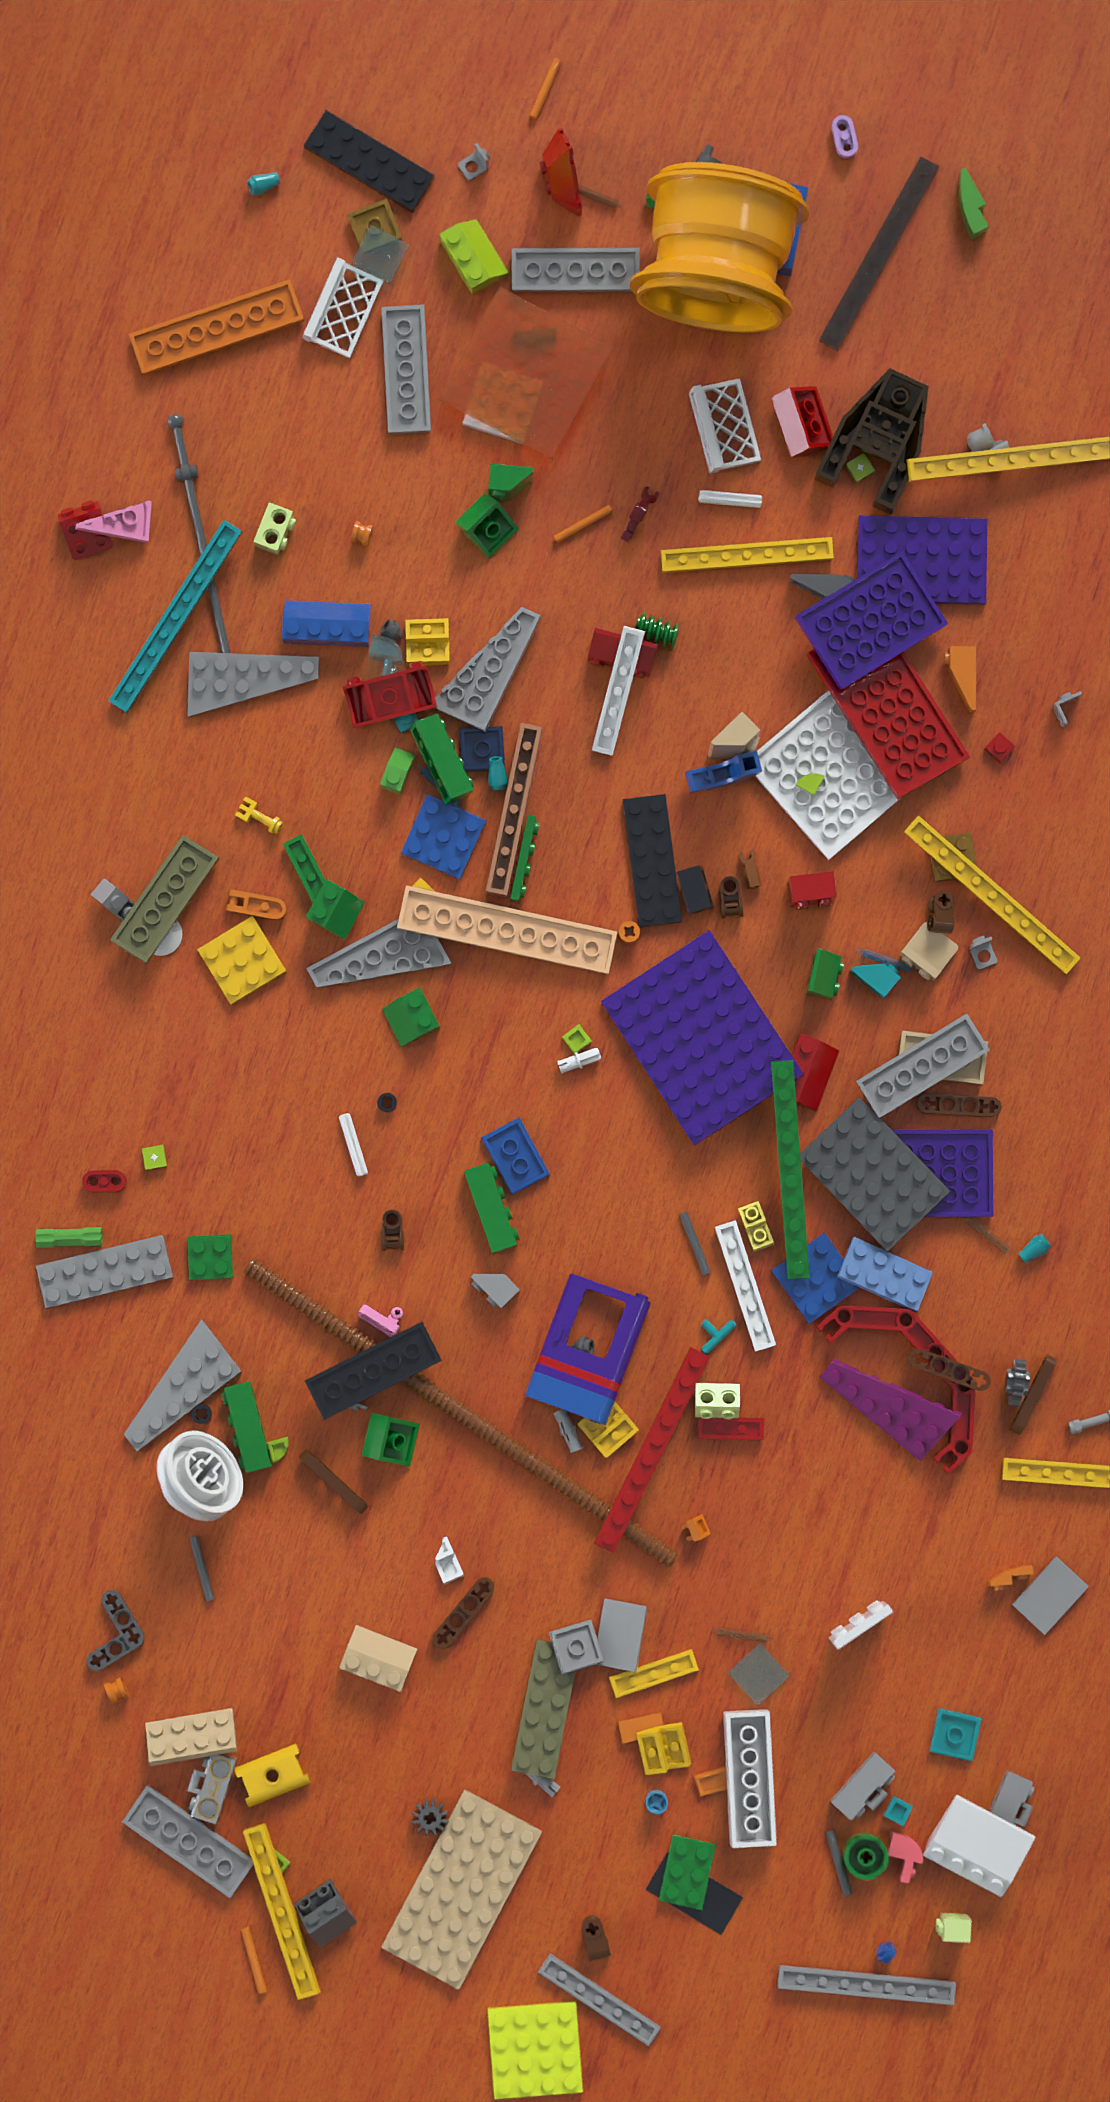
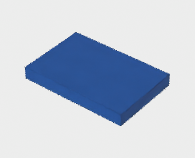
M520 1118L481 1137L512 1195L550 1175Z

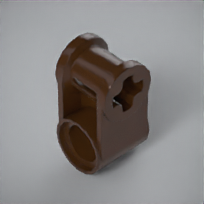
M733 876L725 877L719 886L721 918L725 919L726 916L733 915L743 917V903L739 881ZM726 881H732L735 884L733 892L725 891L723 886Z
M940 891L928 900L927 929L929 932L951 934L953 932L954 900L948 891Z
M388 1210L382 1218V1251L398 1248L404 1251L402 1215L397 1210ZM390 1213H395L399 1219L398 1223L394 1226L389 1225L386 1221ZM388 1240H398V1242H388Z
M594 1915L587 1916L583 1920L582 1931L589 1961L611 1956L607 1937L604 1934L600 1919ZM589 1923H593L596 1926L594 1932H591V1929H587L589 1928Z

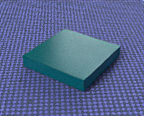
M938 1708L929 1752L973 1762L982 1718Z

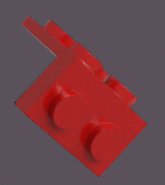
M87 501L81 507L75 509L67 508L62 510L61 514H58L61 529L74 560L113 547L110 536L76 530L77 523L102 516L98 501Z

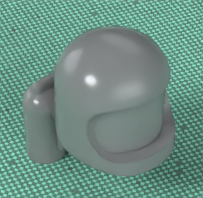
M986 423L982 424V428L970 432L967 436V444L972 452L1010 448L1007 440L994 442Z

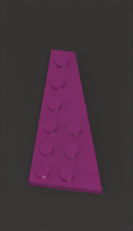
M836 1359L820 1375L823 1381L920 1461L962 1415L961 1412L951 1411L944 1408L942 1404L925 1400L923 1396L895 1384L885 1383L876 1376H869L859 1372V1369Z

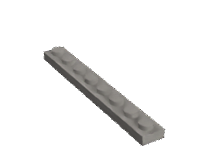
M779 1965L777 1987L780 1989L954 2005L956 1982Z

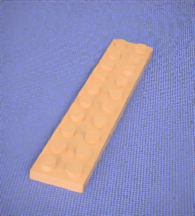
M407 885L397 929L603 974H609L617 931Z

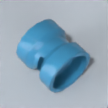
M660 1790L650 1791L646 1796L647 1809L653 1814L663 1813L668 1806L666 1795Z

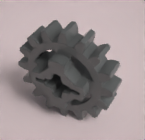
M1015 1358L1012 1369H1007L1004 1391L1008 1393V1402L1011 1406H1021L1022 1396L1028 1395L1030 1373L1026 1371V1360Z

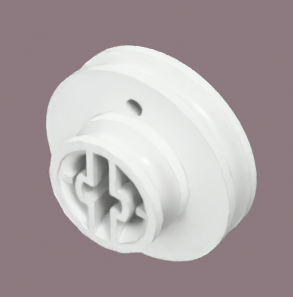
M200 1431L184 1432L167 1444L159 1455L157 1473L161 1489L166 1500L176 1510L196 1520L213 1521L222 1517L239 1502L243 1492L241 1469L231 1451L215 1437Z

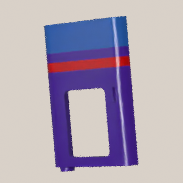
M570 1274L524 1396L606 1426L651 1302L647 1301L649 1297L640 1293H636L634 1296L581 1276ZM586 1290H593L621 1300L626 1304L605 1358L575 1349L566 1343Z

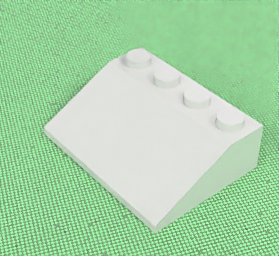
M956 1795L928 1838L923 1856L1002 1897L1013 1881L1035 1840V1836Z

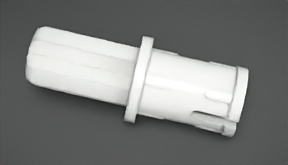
M594 1048L580 1054L576 1052L574 1056L558 1060L557 1062L561 1074L579 1067L582 1069L584 1065L599 1061L601 1055L598 1048Z

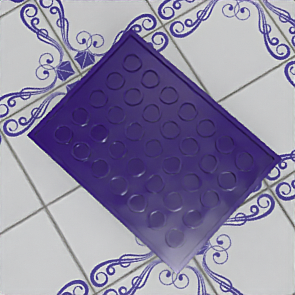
M710 930L601 1001L694 1146L773 1095L771 1062L793 1060L794 1079L797 1080L804 1075Z

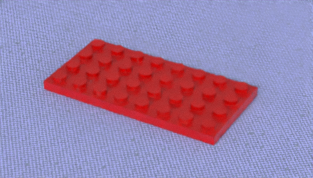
M812 650L807 653L806 656L897 800L970 758L904 652L841 691L816 651Z

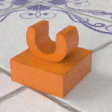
M703 1514L686 1521V1524L681 1527L682 1530L689 1529L691 1535L686 1538L688 1541L693 1539L696 1542L711 1534Z

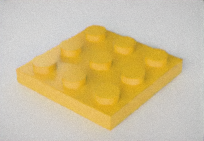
M253 916L197 949L231 1005L287 972Z

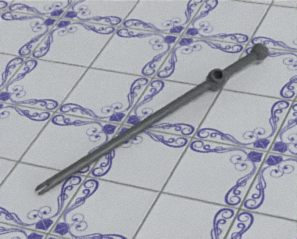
M173 414L168 417L167 424L173 429L181 464L179 469H175V475L178 482H185L200 555H202L207 547L193 484V478L199 477V472L196 464L190 466L181 429L184 425V419L180 414ZM213 579L208 587L220 647L222 653H230L216 584Z

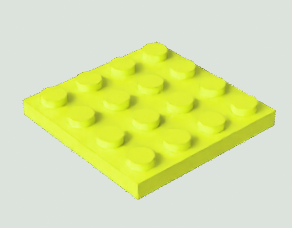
M576 2001L488 2008L494 2099L583 2092Z

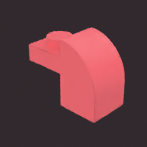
M891 1831L887 1847L888 1855L903 1859L898 1879L900 1882L909 1884L910 1878L914 1879L916 1866L913 1863H923L922 1851L911 1837Z

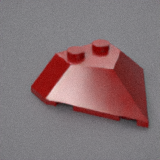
M559 128L542 154V161L539 162L542 174H546L547 182H544L547 195L551 194L552 201L580 216L582 215V204L579 196L576 166L573 159V148L570 146L563 128Z

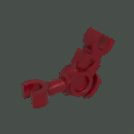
M648 486L644 488L641 494L642 501L640 503L637 502L629 516L630 521L621 536V539L629 542L633 537L639 522L643 520L647 513L648 505L655 503L659 496V492H656L655 495H649L647 493Z

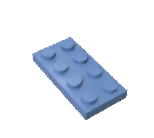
M853 1237L837 1278L916 1313L933 1272Z

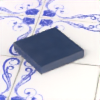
M503 726L488 727L486 732L478 728L460 729L461 759L464 763L465 772L489 771V759L492 757H502L505 768Z

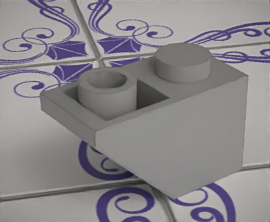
M105 878L90 894L122 922L135 904Z
M473 1274L471 1276L474 1280L471 1284L479 1292L484 1290L489 1295L486 1300L494 1308L497 1306L502 1308L520 1291L505 1274Z

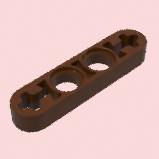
M927 1093L921 1095L916 1102L918 1110L925 1114L995 1117L1001 1112L1002 1108L997 1098ZM928 1098L929 1102H936V1098H940L938 1102L939 1111L935 1110L936 1106H929L928 1110H926L924 1105H921V1101ZM951 1099L954 1102V1108L951 1111L943 1109V1100ZM972 1100L975 1102L976 1108L973 1112H967L964 1109L965 1101ZM979 1100H983L982 1105H989L990 1101H992L993 1105L997 1106V1109L993 1110V1113H990L989 1109H981L982 1113H978L980 1108Z
M914 1349L908 1355L909 1364L916 1369L978 1391L986 1390L990 1385V1376L984 1371L923 1349ZM920 1352L922 1353L921 1357L927 1360L929 1355L933 1358L929 1362V1369L925 1368L927 1364L919 1362L916 1365L915 1359H912L913 1355H917ZM942 1360L945 1363V1369L942 1372H936L933 1369L934 1361ZM957 1367H962L966 1372L962 1380H957L954 1377L953 1373ZM970 1370L974 1371L972 1374L974 1377L983 1375V1380L986 1381V1384L977 1387V1382L970 1380V1384H967L966 1381L970 1377Z
M1048 1354L1044 1358L1028 1390V1395L1025 1396L1010 1426V1431L1018 1435L1023 1431L1057 1363L1056 1358Z
M305 1449L299 1456L310 1469L360 1514L369 1507L363 1499L310 1451Z
M487 1577L478 1579L433 1635L432 1640L436 1647L441 1649L447 1648L494 1591V1583L491 1579ZM480 1582L483 1584L488 1582L490 1591H484L480 1595V1597L484 1598L480 1602L479 1598L471 1594V1592L475 1590L477 1593L480 1590ZM468 1598L475 1599L477 1607L472 1611L464 1607V1602ZM454 1615L461 1616L463 1624L458 1628L450 1624V1619ZM447 1624L448 1628L456 1633L452 1636L450 1632L446 1638L448 1642L439 1644L437 1642L439 1639L437 1634L443 1635L447 1630L443 1626Z

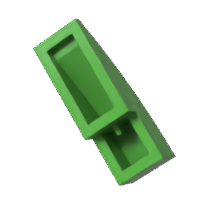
M963 168L959 175L958 184L959 205L965 228L971 240L988 230L989 226L981 213L986 203L966 168Z

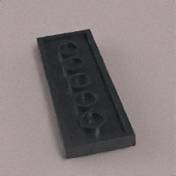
M325 110L304 144L305 149L410 212L414 211L434 179V174Z
M666 794L623 799L639 928L681 923L682 917Z
M420 1322L305 1380V1383L323 1419L326 1420L442 1360L423 1322Z

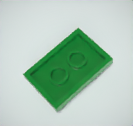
M675 1834L672 1835L659 1901L702 1910L716 1843Z

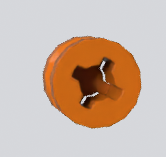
M356 521L352 531L351 542H362L364 546H368L373 526H364L361 522Z
M633 921L622 923L618 933L620 940L625 944L635 943L640 936L639 926Z
M121 1677L117 1678L113 1683L108 1682L104 1684L112 1704L116 1703L120 1698L125 1699L129 1697L127 1687Z

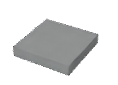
M591 1620L549 1632L562 1675L604 1663Z

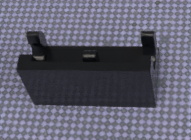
M698 865L678 871L677 874L688 913L694 914L713 909L714 905L703 867Z

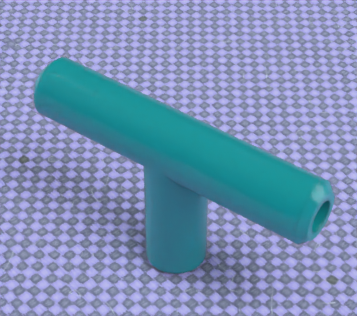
M706 1319L701 1326L712 1338L701 1348V1351L707 1355L736 1327V1323L730 1320L718 1331Z

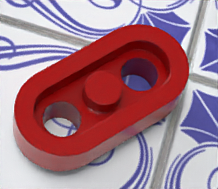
M92 1170L87 1172L82 1179L84 1188L93 1193L120 1192L127 1183L126 1176L118 1170ZM92 1178H97V1185H91L90 1181ZM113 1178H119L120 1182L118 1185L112 1184Z

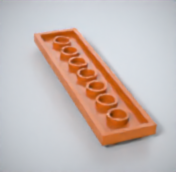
M289 279L130 333L129 337L144 376L303 322L304 317Z

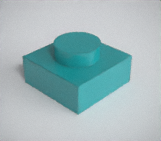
M415 713L393 718L401 734L408 731L413 723L418 721Z
M893 1795L883 1816L904 1826L913 1806Z

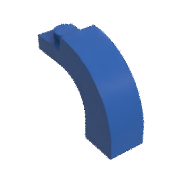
M757 751L736 755L732 759L716 765L686 771L685 776L689 792L694 793L714 790L747 780L760 774L762 768Z

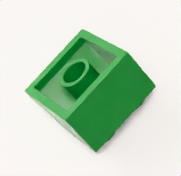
M490 464L489 496L499 503H505V500L513 499L533 482L534 467Z
M486 493L455 521V524L487 558H490L519 530L499 502Z
M326 879L307 913L306 919L346 940L366 902Z
M817 948L813 958L806 995L832 1000L833 995L837 996L840 983H836L837 975H842L844 962H840V955Z
M420 987L382 1008L401 1047L440 1028Z
M371 1413L361 1456L410 1467L420 1424Z

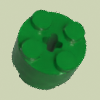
M860 1832L852 1835L843 1847L842 1856L844 1864L849 1872L858 1879L872 1880L884 1872L888 1865L889 1855L887 1848L881 1839L872 1833ZM867 1851L871 1857H867L866 1861H863L860 1855Z

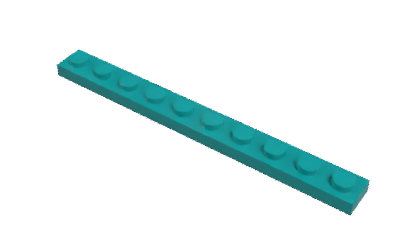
M223 520L108 700L126 713L129 712L243 532Z

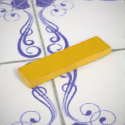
M690 1649L637 1668V1672L625 1671L610 1676L609 1679L615 1697L619 1698L699 1671L693 1651Z

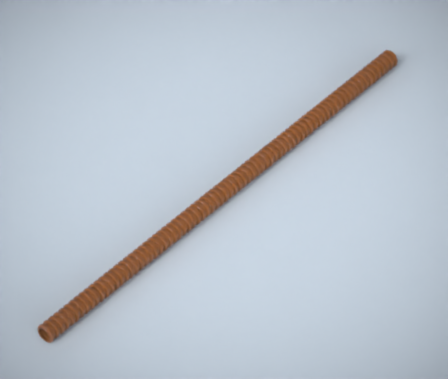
M256 1258L252 1259L244 1270L245 1275L249 1274L251 1279L255 1278V1282H260L262 1287L266 1286L268 1291L272 1290V1294H278V1298L282 1297L284 1302L288 1301L290 1306H295V1310H301L300 1313H305L307 1318L311 1317V1321H317L318 1326L321 1324L324 1330L327 1328L329 1333H334V1337H340V1341L344 1340L346 1345L350 1344V1348H355L357 1353L376 1345L374 1340L370 1341L368 1336H363V1332L359 1333L357 1328L353 1329L351 1324L347 1325V1321H341L340 1316L336 1317L334 1312L331 1314L328 1308L324 1309V1305H318V1301L314 1302L312 1297L308 1298V1294L301 1293V1289L297 1290L295 1285H290L291 1282H285V1278L281 1279L279 1274L275 1275L273 1270H268V1266H262L263 1263H258ZM417 1373L401 1381L402 1384H407L406 1387H411L413 1392L416 1390L419 1396L423 1395V1399H429V1403L433 1402L435 1407L439 1406L441 1411L445 1410L446 1415H452V1419L456 1418L458 1423H463L462 1426H468L469 1431L472 1429L475 1435L478 1433L480 1438H485V1442H491V1446L495 1445L497 1450L501 1449V1453L508 1454V1458H514L513 1461H518V1465H524V1469L528 1468L531 1474L534 1472L536 1477H541V1481H547V1485L551 1484L553 1489L557 1488L559 1493H564V1497H570V1501L574 1500L576 1505L580 1504V1508H585L587 1513L590 1511L593 1517L596 1515L598 1517L597 1520L601 1519L604 1523L611 1509L609 1503L605 1504L603 1499L600 1501L597 1495L593 1496V1492L589 1493L587 1488L583 1489L581 1484L577 1485L575 1480H570V1476H564V1472L560 1473L558 1468L554 1469V1465L547 1464V1460L544 1462L541 1456H536L537 1453H531V1449L527 1450L525 1445L521 1446L519 1441H514V1437H508V1433L504 1434L502 1429L498 1430V1426L491 1425V1421L488 1423L485 1417L482 1419L480 1417L481 1414H475V1410L471 1411L469 1406L465 1407L463 1402L459 1403L457 1398H452V1394L448 1395L446 1390L442 1391V1387H436V1383H431L429 1378L426 1380L423 1374L419 1375ZM630 1519L623 1533L626 1536L625 1539H630L632 1544L636 1543L638 1548L642 1547V1551H647L649 1556L652 1554L655 1560L659 1559V1563H665V1567L670 1566L678 1555V1551H672V1547H667L665 1542L662 1544L659 1538L655 1539V1535H649V1531L645 1532L643 1527L639 1528L638 1524L632 1523L633 1520Z

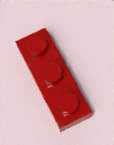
M698 1417V1438L764 1440V1418L724 1419L712 1417L710 1419H703Z

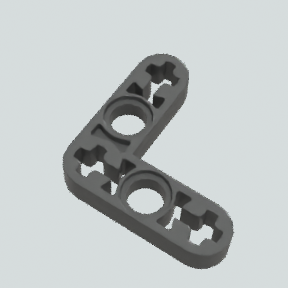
M116 1590L105 1592L102 1596V1604L120 1635L88 1655L87 1665L94 1671H99L139 1647L145 1640L142 1628L122 1595ZM109 1594L117 1596L118 1599L115 1602L118 1607L121 1604L124 1607L115 1612V1614L111 1611L115 1609L114 1605L107 1603ZM121 1612L129 1615V1622L126 1625L119 1624L117 1616ZM132 1623L135 1625V1627L131 1628L133 1633L140 1634L137 1644L135 1641H129L131 1637L129 1630L126 1633L123 1631ZM112 1643L121 1645L122 1651L119 1655H113L110 1652ZM105 1648L106 1654L111 1660L108 1662L106 1657L100 1661L101 1666L93 1665L91 1662L94 1660L93 1655H96V1657L103 1655L104 1652L101 1650Z

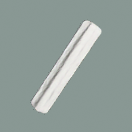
M701 490L699 492V502L760 508L762 496Z
M349 1113L340 1115L339 1120L356 1175H366L368 1171L351 1115Z

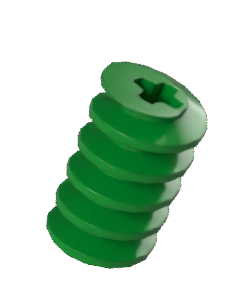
M643 612L638 617L635 629L645 631L647 642H650L654 637L655 644L658 645L662 640L664 648L670 643L671 650H673L679 634L677 623L670 628V621L662 625V618L654 622V615L646 619V612Z

